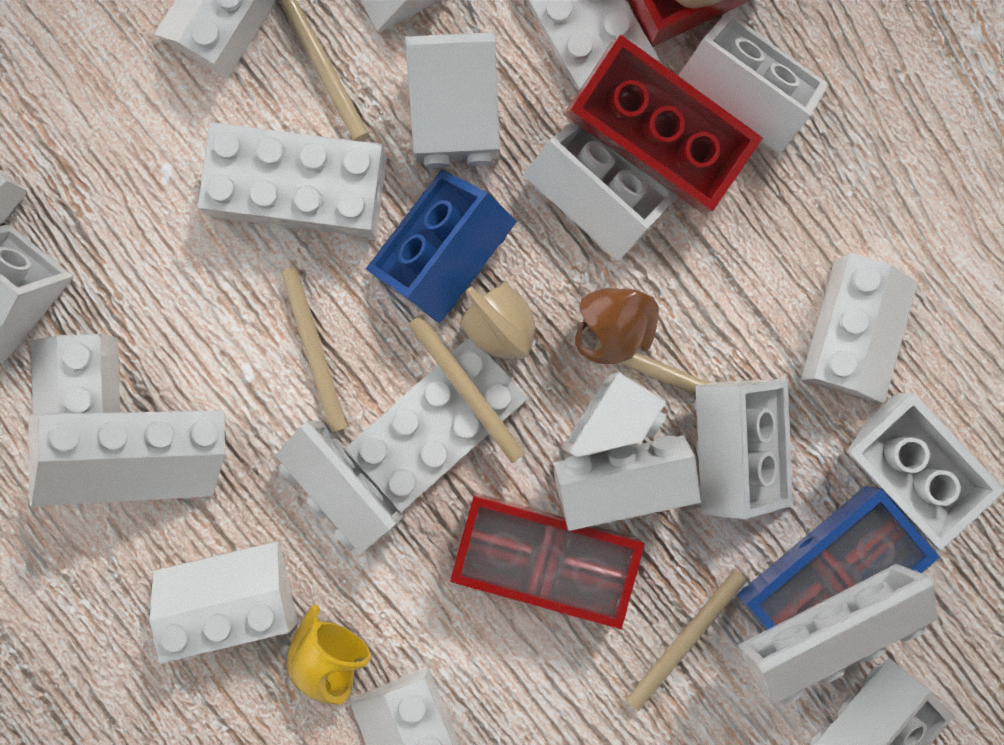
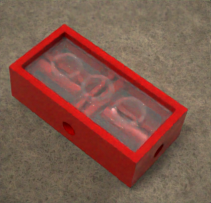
M475 492L450 582L622 630L645 543L638 537L595 525L568 531L567 523L563 516Z

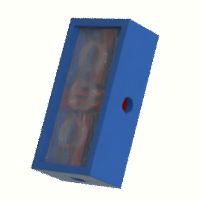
M864 486L735 596L766 631L895 564L923 573L940 557L882 489Z

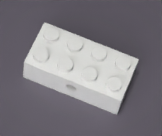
M209 122L198 209L213 218L377 238L387 154L383 145L377 143Z

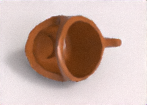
M603 288L591 292L581 299L580 311L584 320L576 332L575 345L579 353L584 357L599 364H618L631 359L640 348V345L643 351L650 350L659 319V306L654 297L635 289ZM587 326L590 327L600 340L601 348L599 350H590L583 344L581 333Z

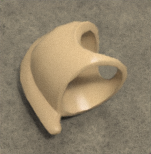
M504 283L482 296L473 287L468 288L466 294L473 304L465 312L459 323L467 336L478 348L489 355L498 358L517 359L528 357L536 329L532 311L518 291L512 289L508 283Z

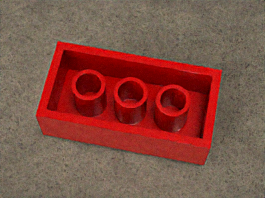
M621 34L609 44L563 113L569 120L699 212L714 211L763 139L758 133Z

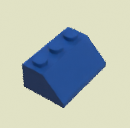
M441 169L366 267V270L440 324L445 316L454 308L456 302L473 279L479 275L481 269L498 246L504 242L507 234L517 221L488 192Z

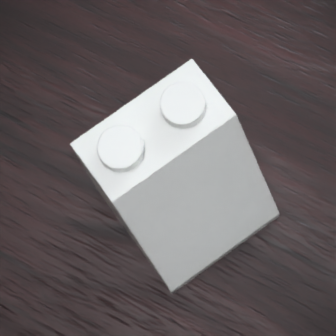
M495 32L406 36L413 152L416 162L424 163L426 168L439 169L449 167L451 161H466L468 166L480 167L491 165L492 159H500Z
M9 224L0 226V363L5 362L73 278L69 272Z

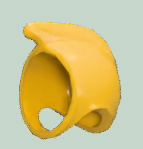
M313 604L293 635L288 649L287 673L295 687L308 698L324 704L339 705L344 703L351 693L354 670L364 668L371 659V653L366 643L345 627L332 622L320 621L318 619L320 608Z

